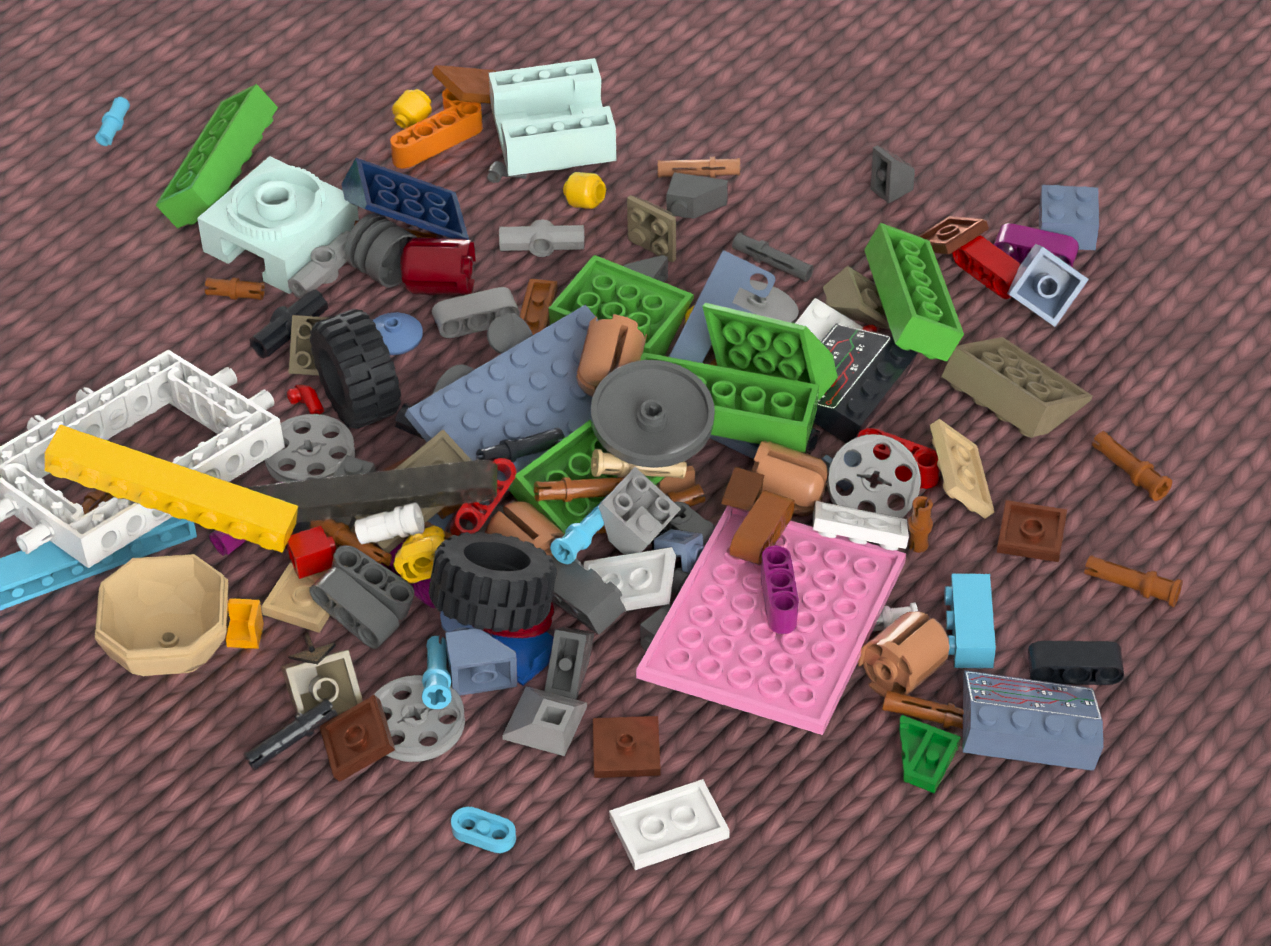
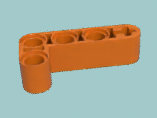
M447 88L444 89L442 92L443 111L391 137V154L394 166L401 169L410 168L479 134L483 129L481 104L460 101Z

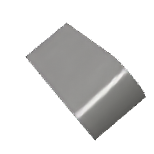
M498 287L438 302L432 308V315L440 335L444 338H455L488 330L491 322L497 317L507 313L516 314L517 316L520 314L511 290L506 287Z

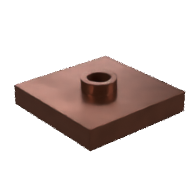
M949 216L918 237L929 240L934 253L950 254L987 231L989 227L984 219Z
M1006 500L997 553L1059 562L1067 509Z
M375 695L320 726L333 777L339 782L395 751L381 701Z
M658 716L593 718L594 778L661 776Z

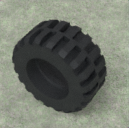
M351 309L316 322L310 331L311 351L321 384H323L327 398L332 403L334 411L338 413L340 420L347 427L359 429L394 415L401 405L399 380L395 373V366L389 355L388 347L385 345L380 331L377 330L376 324L369 318V315L363 312V310Z
M461 533L459 536H450L437 547L429 586V596L439 612L443 611L444 616L449 619L454 618L460 624H469L481 630L484 628L492 629L495 632H502V630L516 632L521 628L527 630L534 625L540 624L550 612L557 569L550 555H547L543 549L536 548L533 543L528 541L523 542L517 537H506L499 533Z

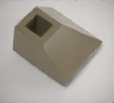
M630 195L627 198L628 240L655 253L657 256H668V260L674 262L676 260V217L671 212L649 201Z
M292 315L289 374L319 376L311 351L310 331L316 322L328 317Z

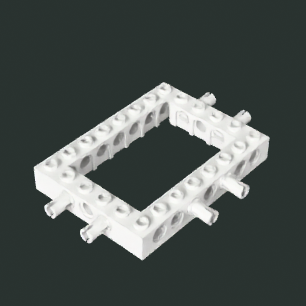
M170 350L165 351L96 392H93L88 387H84L83 390L85 392L80 389L76 394L77 403L47 420L40 415H35L36 420L30 418L27 423L28 431L0 446V523L8 517L15 515L32 528L16 538L20 549L26 554L51 541L87 568H90L173 516L154 508H145L139 503L116 497L107 502L99 503V507L84 515L83 507L80 504H73L63 497L61 491H55L47 486L44 479H42L49 474V472L45 471V451L59 425L109 440L112 436L131 427L134 423L170 403L218 434L206 442L202 441L198 444V447L185 455L174 458L172 463L230 482L285 448L280 419L266 411L274 406V399L265 389L247 399L229 388L237 383L236 374L231 368L225 367L215 375L210 376Z

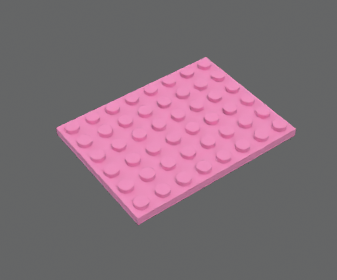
M727 506L637 667L636 678L823 735L861 655V648L867 644L905 564L906 553L887 550L868 542L867 544L854 543L849 540V537L837 535L835 538L819 535L818 531L813 530L811 526L790 521L775 545L785 547L791 554L799 598L797 627L791 633L778 634L769 628L761 585V565L759 566L733 557L729 552L733 536L749 511Z

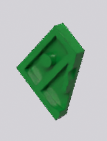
M901 715L899 732L903 781L935 793L960 746L961 737Z

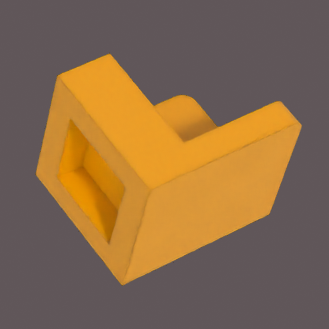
M230 598L228 600L230 622L226 635L227 647L259 649L264 626L260 600Z

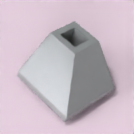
M636 467L599 505L609 542L624 555L642 552L681 510L679 506Z
M526 686L503 733V740L565 756L586 711L587 702Z

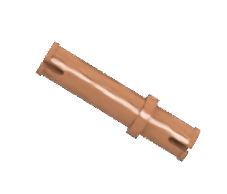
M714 156L705 160H658V178L673 177L674 172L696 176H710V178H716L719 175L740 176V158L715 159Z

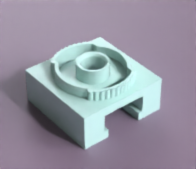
M595 58L489 73L491 109L508 176L617 161L616 127L610 106H602L601 76Z
M269 156L197 219L203 252L229 264L246 249L264 258L266 270L262 273L263 281L290 294L292 290L288 287V280L311 261L313 249L320 246H328L346 230L351 232L355 221L359 220L358 207L344 199L342 190L319 180L318 177H315L314 174L305 169L295 168V166L287 165Z

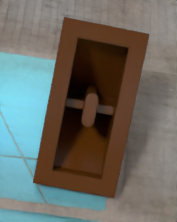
M734 467L721 504L750 511L762 493L765 475Z

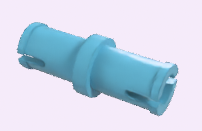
M123 97L115 98L109 112L104 114L102 118L103 124L95 136L99 144L103 146L111 145L116 132L122 128L124 124L123 118L130 107L127 99Z

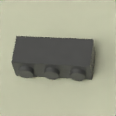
M554 556L551 557L557 569L552 596L554 604L598 635L626 611L620 599L622 593L615 584L603 582L596 571L591 568L588 571L584 569V566L577 558L571 564H563Z

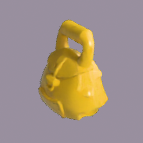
M434 525L425 528L423 533L410 535L402 544V548L395 555L393 563L395 570L404 580L412 584L431 578L435 551L444 541V530Z

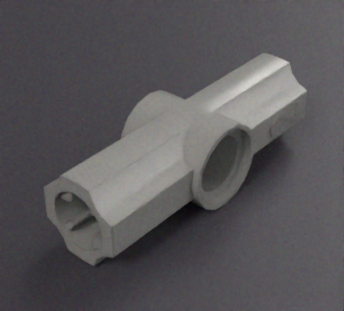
M541 219L534 221L530 226L499 227L500 251H530L535 256L545 257L552 254L554 250H581L585 247L584 225L554 226L550 221Z
M346 230L344 233H341L328 246H320L313 249L311 261L288 280V287L296 297L302 298L309 291L316 290L322 284L332 283L338 278V269L347 262L344 248L347 237L350 234L349 231Z

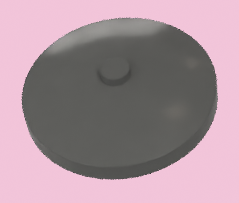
M661 360L636 361L613 370L599 383L591 402V424L598 441L615 457L641 467H667L686 461L704 447L710 438L714 425V402L710 391L702 380L682 366Z

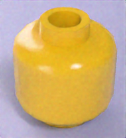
M419 89L404 91L392 106L396 124L406 129L427 119L432 113L430 98Z
M575 172L565 182L563 193L566 196L567 202L572 207L594 209L604 200L606 186L600 176L595 173Z

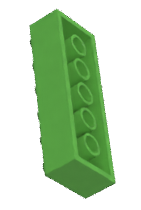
M257 84L227 98L219 104L156 203L157 208L177 229L187 224H195L201 214L231 190L230 185L241 174L242 170L240 168L243 163L252 156L251 150L262 140L264 129L273 122L272 116L278 107Z
M880 223L864 251L894 342L903 350L908 351L911 349L922 353L929 359L937 358L947 362L964 333L931 243L927 239Z
M642 353L640 361L661 360L674 363L691 371L702 380L710 391L714 402L715 415L711 435L761 444L762 441H770L805 453L817 412L819 385Z

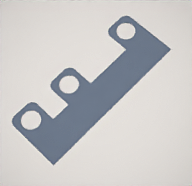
M723 250L669 357L702 363L712 344L702 308L704 303L754 314L732 303L739 288L765 298L769 295L775 283V276ZM757 273L764 275L768 280L767 287L763 290L754 289L750 284V277Z

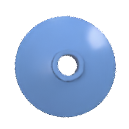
M394 312L383 314L373 319L377 330L380 331L385 345L388 347L389 355L407 353L413 350L422 340V326L411 315Z

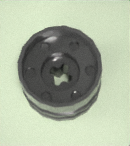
M368 214L358 221L347 237L344 248L345 259L349 265L357 268L362 273L368 274L371 279L388 288L394 287L402 282L400 261L403 248L408 240L417 236L397 226L381 214Z

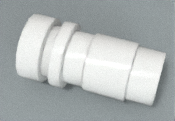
M411 503L404 505V508L402 506L395 507L394 511L391 512L386 511L355 521V531L361 544L375 543L392 539L399 535L405 538L409 534L423 533L424 520L419 505Z

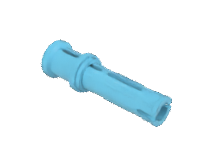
M599 505L580 523L571 524L566 529L565 535L562 538H556L551 543V553L559 562L571 564L576 559L577 553L588 548L593 535L604 526Z
M432 636L426 644L427 670L422 677L424 687L422 700L427 707L437 710L443 709L451 702L450 686L452 679L447 671L446 640L442 637L441 644H439V636Z

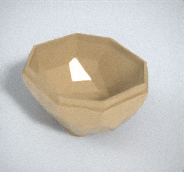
M195 554L132 558L100 584L95 640L109 657L132 674L151 676L193 672L208 661L225 639L227 632L228 579Z

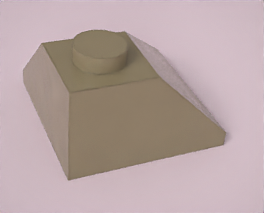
M846 266L823 286L827 298L825 302L829 307L849 319L890 330L876 284Z
M348 649L328 653L318 665L296 661L281 666L296 715L298 713H306L325 698L333 705L331 709L336 710L337 716L363 701Z

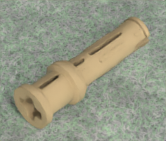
M595 449L591 459V472L594 477H600L601 474L626 477L636 467L645 476L683 479L687 470L685 461L667 467H641L622 461L611 453H603L601 449Z

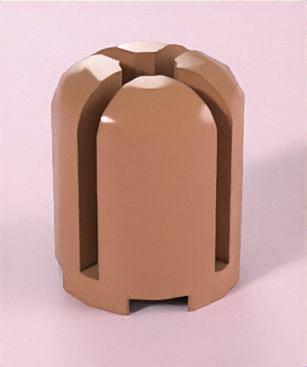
M613 314L612 319L596 321L597 317L589 322L576 375L578 385L584 393L593 397L597 386L609 373L625 364L640 361L647 334L644 337L643 333L637 329L638 323L636 321Z
M762 441L755 455V462L752 468V472L765 475L762 492L766 490L795 500L793 514L800 517L809 516L814 511L815 502H820L824 494L829 476L827 464L820 458L770 441Z
M511 502L503 507L505 515L497 511L491 518L485 534L499 533L506 537H517L523 542L528 541L533 543L536 548L543 549L550 557L553 556L550 549L551 543L556 538H562L565 535L532 504L526 502Z
M920 611L906 612L861 648L858 666H864L866 674L872 681L868 685L879 695L885 697L886 690L908 695L946 662L950 649L949 638L942 625L934 618L929 620L928 614Z

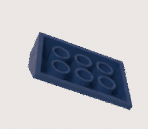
M355 158L341 183L344 199L349 203L449 238L469 240L456 192Z

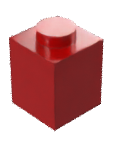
M322 526L293 534L287 542L288 556L299 579L331 568L333 555L337 548L333 537H327Z

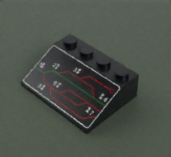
M836 323L822 339L821 343L833 355L838 378L822 398L818 400L814 423L844 443H847L857 438L858 433L867 427L906 377L918 353L911 349L908 351L901 349L895 344L891 336Z

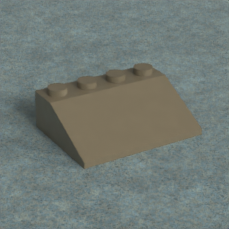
M1003 337L957 345L941 376L950 382L952 388L967 393L973 397V401L976 404L988 407L995 412V416L998 419L1012 423L1018 427V431L1022 435L1030 438L1050 433L1089 403L1093 395Z

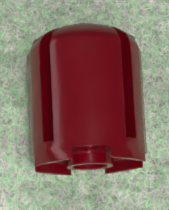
M415 237L408 240L403 248L400 261L401 278L406 290L412 294L464 296L472 294L475 279L471 278L473 262H476L474 242L455 238Z

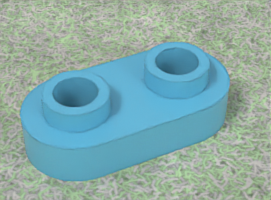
M474 807L460 808L452 815V833L459 841L494 853L506 852L516 843L515 825L507 818ZM466 827H472L473 829L467 830V829H464V828H466Z

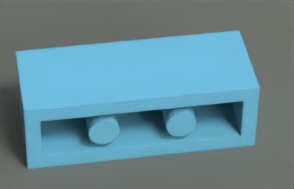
M952 574L951 585L945 586L944 603L945 605H950L951 611H946V630H952V635H948L950 645L948 655H954V668H993L996 645L990 574Z

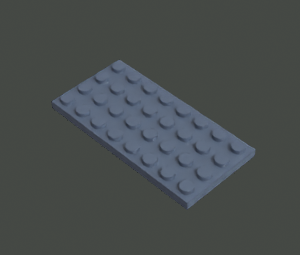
M586 305L580 307L410 407L405 413L406 418L426 442L430 441L444 429L483 474L487 468L482 469L477 462L476 457L483 456L476 455L478 449L498 445L500 441L505 439L513 441L557 427L563 431L566 438L591 419V402L593 397L584 393L580 388L576 375L589 322L596 316ZM548 450L517 458L513 463L516 468V474ZM493 471V475L497 480L506 481V476L503 472ZM481 477L465 489L469 495ZM476 495V499L480 504L486 505L489 503V499L486 496Z

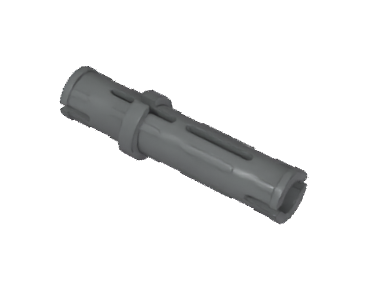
M741 232L733 240V249L752 256L753 260L758 263L763 261L781 271L802 279L804 282H807L813 274L814 265L805 263L789 254L772 248L764 240L759 242Z

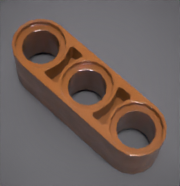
M766 490L763 491L734 534L730 545V555L759 566L762 565L763 551L765 548L776 544L789 524L794 513L795 500Z

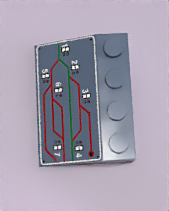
M964 671L963 753L1091 771L1095 770L1103 750V720L1093 688Z

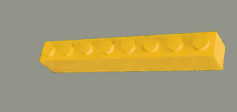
M59 425L45 451V471L55 477L66 478L78 482L87 488H95L110 493L116 498H124L139 503L145 508H154L168 513L175 518L186 519L200 524L204 528L215 529L229 534L233 538L256 543L268 550L273 549L283 553L296 525L297 505L63 425Z

